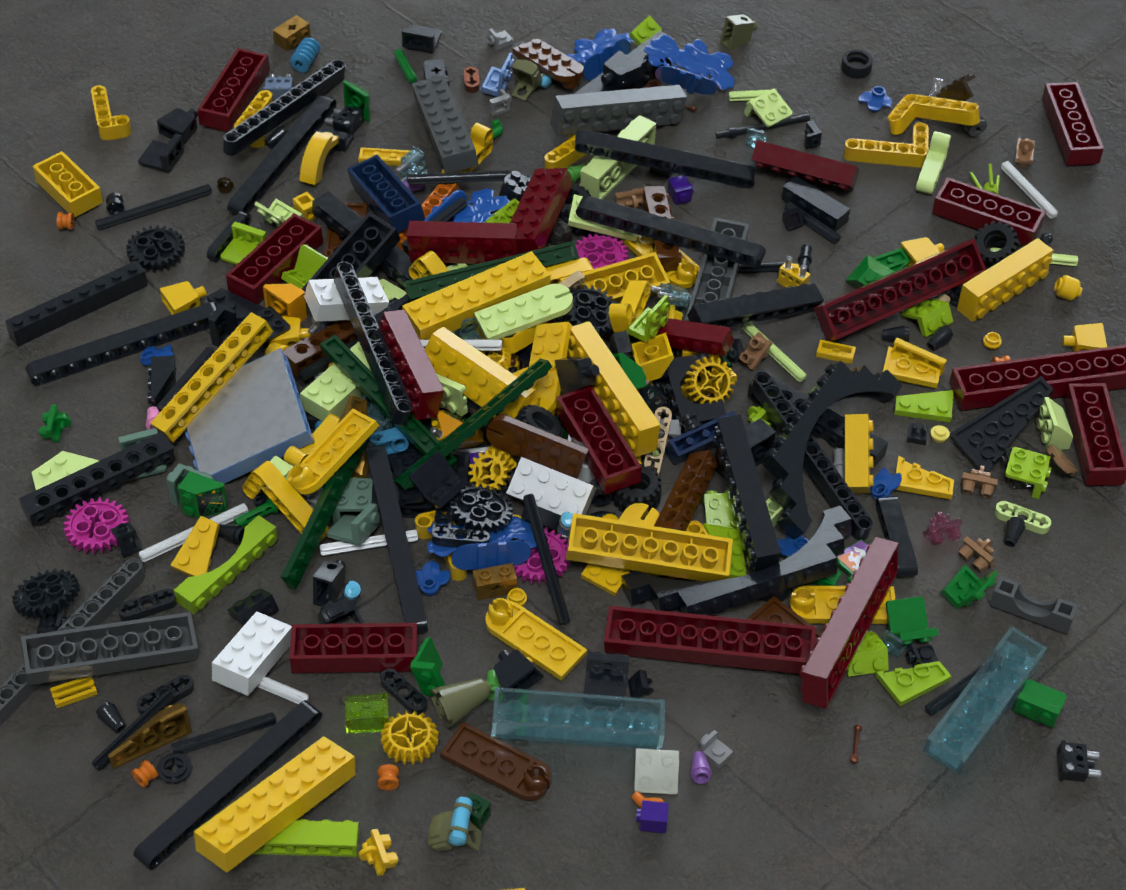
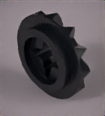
M178 752L163 756L157 764L159 778L164 780L166 784L172 782L176 785L181 780L185 781V778L190 775L192 768L190 759ZM173 763L177 766L176 774L172 773Z

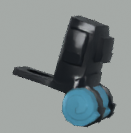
M349 581L345 583L340 599L336 602H327L320 608L318 614L319 624H339L349 618H352L355 623H364L356 608L361 594V588L357 582Z

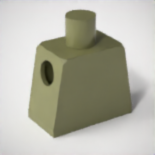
M744 14L727 16L720 43L730 51L748 43L751 39L752 31L757 29V23Z

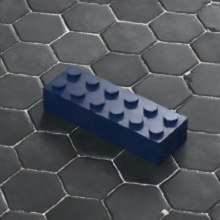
M378 155L347 168L352 186L380 219L396 228L398 233L408 228L409 221L425 220L419 200Z

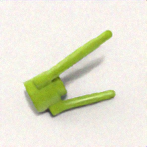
M989 163V182L984 184L983 190L999 195L1000 176H996L994 184L992 164ZM970 172L975 185L982 189L973 172Z

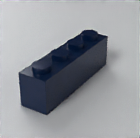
M732 411L719 418L736 415V413ZM718 418L668 441L665 452L673 465L687 460L691 453L706 451L715 447L713 436H715L714 426H717Z

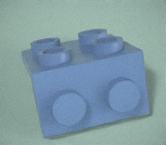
M509 53L502 69L491 67L481 87V92L499 97L500 89L506 91L507 81L510 82L513 75L511 69L515 60L512 59V53Z

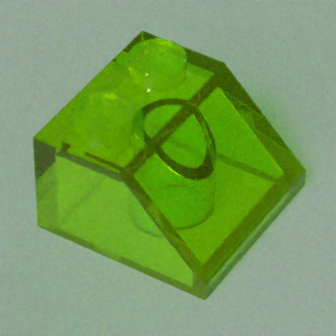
M388 693L346 695L345 719L347 733L382 731L385 722L389 723Z

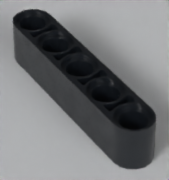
M898 497L876 498V510L884 538L899 543L898 574L896 577L917 576L918 564Z

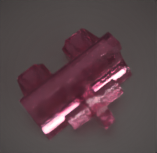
M936 511L934 518L929 519L930 524L933 525H928L927 530L923 531L924 537H929L932 545H936L944 541L942 533L947 532L949 541L959 539L961 537L959 527L963 523L961 518L950 520L949 515H943L941 511Z

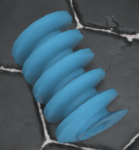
M304 38L290 58V64L293 69L300 73L308 70L321 49L318 41L313 38Z

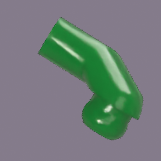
M494 119L491 122L493 125V139L500 136L503 132V125L499 119Z

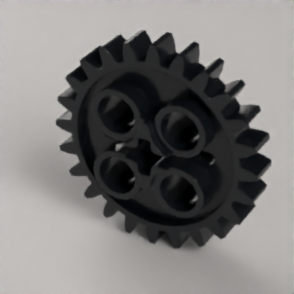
M157 225L154 229L152 226H149L148 230L143 228V232L136 231L137 236L131 235L132 239H128V244L126 245L129 261H137L142 268L145 267V271L152 268L153 272L156 268L162 271L164 266L169 269V264L175 266V261L180 262V257H183V252H185L182 235H178L177 230L173 232L172 227L167 230L165 225L162 228H159V225Z
M579 285L576 289L571 288L570 293L573 296V307L569 313L565 314L564 321H569L572 326L590 321L597 333L604 337L605 333L609 335L611 330L613 331L609 318L610 304L617 303L616 301H611L613 296L607 297V291L601 293V288L594 290V286H591L590 289L586 285H584L583 289Z
M473 483L470 488L466 485L449 500L448 506L450 510L449 515H453L452 520H458L457 525L464 524V529L470 527L474 530L486 531L489 534L491 530L497 533L498 528L504 530V526L509 525L513 508H511L512 502H508L509 498L503 497V492H496L497 488L490 490L489 485L483 488L482 484L476 487Z
M54 569L50 573L46 570L45 574L38 572V576H30L31 580H24V585H18L19 590L14 591L15 595L12 596V602L17 613H21L22 616L27 615L28 618H31L33 615L35 619L40 615L46 617L47 613L54 615L56 610L61 612V607H69L68 602L75 601L73 597L78 596L77 592L80 591L79 583L74 573L71 574L70 571L65 572L64 569H61L59 572H57V569Z

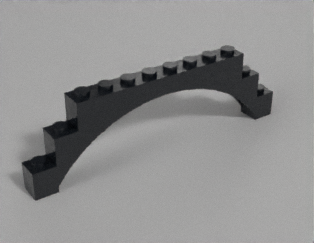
M842 361L836 364H829L824 370L826 373L816 381L817 385L808 392L809 397L799 405L800 410L792 415V421L782 429L783 434L773 442L775 444L774 447L765 453L766 458L762 465L776 478L772 483L773 488L769 494L783 507L779 513L781 516L776 523L792 539L805 533L812 522L805 501L803 462L806 445L815 423L829 406L843 399L855 397L872 398L884 403L895 397L902 384L888 370L882 373L877 372L873 375L865 365L858 369L855 367L850 370Z
M841 506L823 511V520L820 527L800 550L787 559L752 574L714 581H681L634 571L621 575L623 592L632 605L651 599L659 611H669L679 607L682 613L711 615L836 574V556L844 554V536L852 534L851 518Z

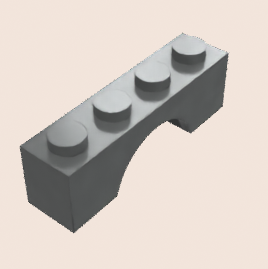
M1001 576L995 586L990 606L1068 634L1078 608L1077 604L1060 598L1052 602L1034 600L1023 592L1019 583Z

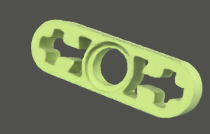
M1000 501L996 505L994 514L999 520L1007 522L1011 517L1025 515L1028 518L1024 520L1025 529L1038 534L1049 532L1051 519L1048 516L1007 501Z

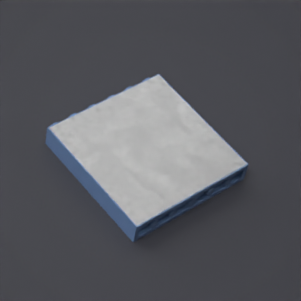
M281 348L243 365L192 421L185 432L188 441L191 442L189 449L195 457L193 460L195 468L200 472L210 474L214 480L221 483L229 482L255 470L265 461H270L274 456L283 457L290 446L300 449L314 442L288 358Z

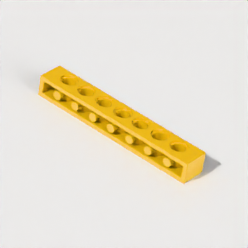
M251 312L151 421L150 424L157 428V432H163L166 438L173 443L274 332L268 322Z

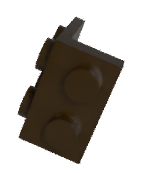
M967 74L954 80L952 84L941 88V93L937 94L936 97L967 101L974 96L967 83L976 78L975 74L972 76Z

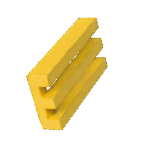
M820 340L816 357L852 364L856 347Z
M92 676L81 677L50 688L56 708L98 695Z

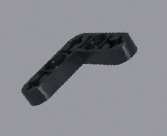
M448 502L442 508H436L432 528L433 544L460 547L466 544L490 542V534L486 531L452 528L453 515H449Z

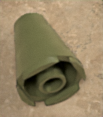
M482 678L436 687L431 689L430 693L435 695L431 699L439 718H445L447 723L444 725L450 728L490 697L489 692L492 690L487 680L483 681Z

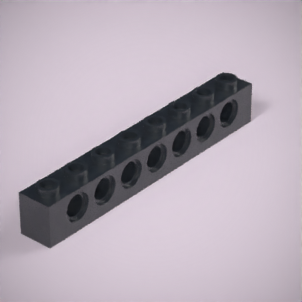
M772 377L796 412L800 410L799 405L808 397ZM752 380L749 383L747 396L759 402L751 390ZM827 408L818 418L811 433L827 441L832 446L842 448L845 451V417ZM870 432V438H873L874 450H870V457L873 456L875 467L886 455L888 442Z
M160 432L19 498L21 508L32 526L43 523L46 519L60 515L76 504L81 505L83 501L96 498L110 489H115L127 481L134 480L143 473H149L158 466L170 463L175 459L174 449L164 433Z

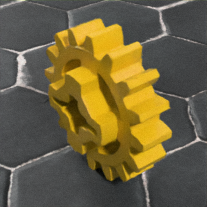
M486 450L485 454L479 452V458H472L475 463L469 464V467L473 468L472 471L468 472L469 475H473L470 482L476 483V487L479 484H482L483 488L489 485L490 490L497 488L500 491V485H507L504 481L505 478L510 479L507 472L511 471V469L506 467L509 461L503 460L505 456L502 454L498 455L497 451L491 453V451ZM487 459H493L490 460L488 463L485 462V460ZM491 480L495 481L492 484H486L489 483Z

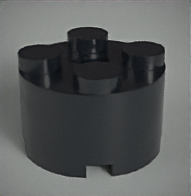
M512 171L511 174L505 177L498 196H507L509 201L516 198L520 202L531 178L522 175L518 171Z

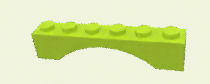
M258 515L245 527L241 545L227 562L210 572L188 577L174 589L177 603L192 614L204 608L210 599L217 596L227 584L233 582L239 573L245 571L249 564L258 559L268 547L275 544L278 539L276 526Z

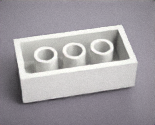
M358 278L373 315L375 316L387 308L389 301L378 278ZM334 279L308 281L304 298L315 322L350 320Z
M521 457L506 493L523 501L524 495L533 494L538 507L561 516L566 511L572 514L586 515L597 488Z
M256 611L212 662V680L249 696L291 646L292 626Z

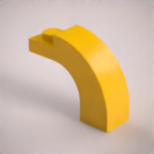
M316 132L312 136L302 159L299 181L316 185L322 180L325 158L329 150L338 144V136H334L330 132Z

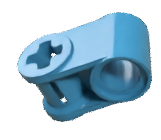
M397 427L375 432L369 438L373 446L385 444L387 455L405 451L409 446L407 437Z

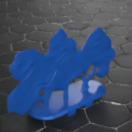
M602 29L595 34V39L584 38L575 40L576 46L574 51H577V53L565 55L579 63H584V78L591 81L603 73L604 63L619 50L626 55L629 54L631 49L630 43L633 40L628 36L630 33L616 35L615 29Z
M667 34L659 36V38L651 40L650 46H645L644 52L648 54V61L651 65H665L655 71L656 78L664 83L680 85L681 88L686 89V92L690 94L695 92L703 95L715 93L718 87L722 90L734 87L735 78L726 71L734 65L731 57L727 53L718 51L708 54L707 46L700 39L695 40L693 44H686L684 50H680L676 42ZM665 58H668L671 61L672 66L666 63ZM677 67L685 68L687 71L678 69Z
M484 188L483 190L473 192L471 200L467 201L465 192L457 190L449 197L443 198L439 206H434L424 221H431L462 197L466 199L467 206L447 222L483 223L492 216L490 212L502 208L509 202L507 196L493 198L494 190Z
M517 516L511 518V522H509L508 526H504V530L498 528L497 533L491 530L490 542L466 544L460 547L438 546L433 544L432 541L427 543L428 552L435 553L441 557L448 556L453 552L452 564L461 570H478L512 563L513 566L521 565L530 557V548L537 547L530 522H526ZM433 523L431 524V527L427 529V531H429L431 534ZM452 524V528L464 529L465 526L464 524L460 526Z

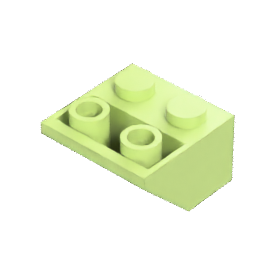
M1044 397L1043 404L1040 406L1039 418L1036 419V426L1041 431L1042 443H1045L1046 449L1051 444L1056 445L1060 450L1070 449L1073 435L1065 412L1052 399Z

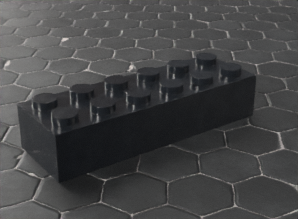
M368 212L310 280L334 279L337 265L340 262L350 263L358 278H368L401 240L397 229L371 212ZM308 282L302 288L304 292L306 291Z

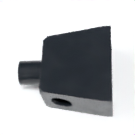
M619 50L604 63L601 82L604 85L612 83L618 88L641 79L642 65Z
M176 108L157 120L159 134L169 139H172L175 134L182 135L183 145H185L197 131V111L190 109L186 112Z
M566 357L555 360L562 395L595 384V376L599 375V367L596 364L592 365L589 357Z
M325 560L313 575L314 605L322 607L327 602L337 601L345 584L346 565L343 561Z
M508 650L501 651L498 655L500 661L494 666L502 690L512 701L544 677L537 667L519 650H514L511 653Z

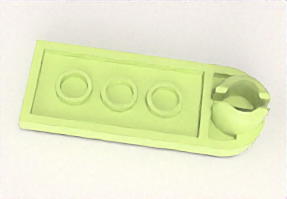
M550 284L474 312V317L487 340H498L569 313L573 307V296L566 286Z

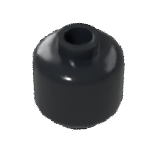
M595 478L592 479L589 484L597 489L591 503L597 506H604L610 503L613 498V492L604 494Z

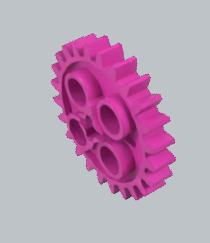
M595 233V236L592 237V235L588 234V238L582 237V241L577 240V244H575L579 258H587L594 269L625 261L629 258V251L626 250L627 246L623 245V241L618 242V237L612 239L610 235L605 237V234L598 236Z
M101 497L98 498L97 502H94L93 498L90 499V503L83 501V506L76 504V510H70L71 515H66L67 521L64 522V532L67 541L71 543L72 547L76 546L78 551L84 548V552L87 553L91 549L93 554H95L97 549L101 553H103L104 548L111 550L112 544L118 546L115 537L111 533V529L115 528L118 524L130 522L127 511L123 509L122 504L117 505L115 500L110 503L109 498L102 502Z
M546 527L544 532L557 575L562 577L563 571H568V565L571 564L570 560H566L567 539H562L561 533L555 536V530L549 533ZM537 547L530 548L531 554L528 560L521 565L513 566L516 577L522 576L523 582L530 579V584L534 580H537L538 585L541 584L542 580L547 583Z

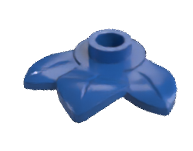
M875 86L870 92L862 93L859 97V102L868 103V109L876 112L882 106L890 107L892 99L887 96L885 88Z
M171 344L158 349L155 346L147 347L140 355L141 364L151 365V357L174 355Z
M883 467L874 479V486H870V493H872L873 498L876 500V498L889 497L891 491L899 487L902 481L901 473L891 475Z
M787 533L786 539H777L781 554L785 556L793 555L809 541L803 535L792 539Z
M428 561L424 564L422 570H415L418 586L426 596L437 594L440 586L447 584L451 576L450 571H440V566L436 561Z

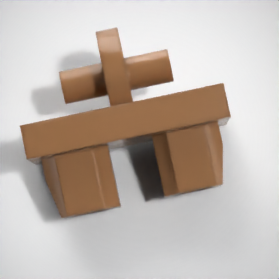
M1018 138L1015 157L1018 168L1026 169L1028 164H1032L1034 140Z
M644 188L615 193L616 204L634 209L644 206L642 200Z
M757 332L755 337H752L749 341V346L739 356L740 360L751 370H755L761 360L768 356L767 351L773 344L759 332Z
M980 465V469H972L971 474L963 472L960 483L962 484V493L970 495L973 494L974 487L982 488L980 496L990 499L993 491L996 489L998 479L990 478L991 473L984 472V466Z
M968 536L963 540L964 545L959 550V556L962 559L968 561L974 555L977 559L972 565L979 573L987 568L992 570L995 567L993 563L994 557L991 556L995 552L991 548L993 541L990 539L982 541L979 538L975 543Z

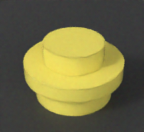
M937 425L931 429L930 435L934 442L944 443L949 438L950 432L946 427Z

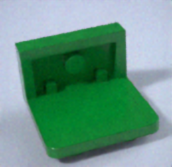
M964 565L941 590V593L956 609L962 606L968 607L974 600L979 601L986 594L984 590L990 588L996 582L995 577L998 575V572L995 570L979 579L967 565Z
M922 596L886 602L891 642L900 641L901 645L913 643V639H919V642L932 641L931 637L939 636L938 627H928L925 600Z
M432 638L424 640L410 666L422 694L431 697L435 696L433 693H430L431 689L445 686L440 674L443 662Z
M1027 680L1017 698L1013 712L1054 728L1066 700V694L1033 680Z

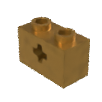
M297 15L273 29L274 43L286 51L301 43L304 38L311 36L310 24Z
M512 563L473 570V586L478 601L505 596L510 590L517 588V577Z

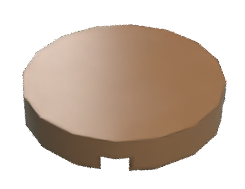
M1051 444L1047 447L1048 454L1051 455L1053 453L1054 462L1065 473L1074 476L1078 472L1073 462L1056 445Z

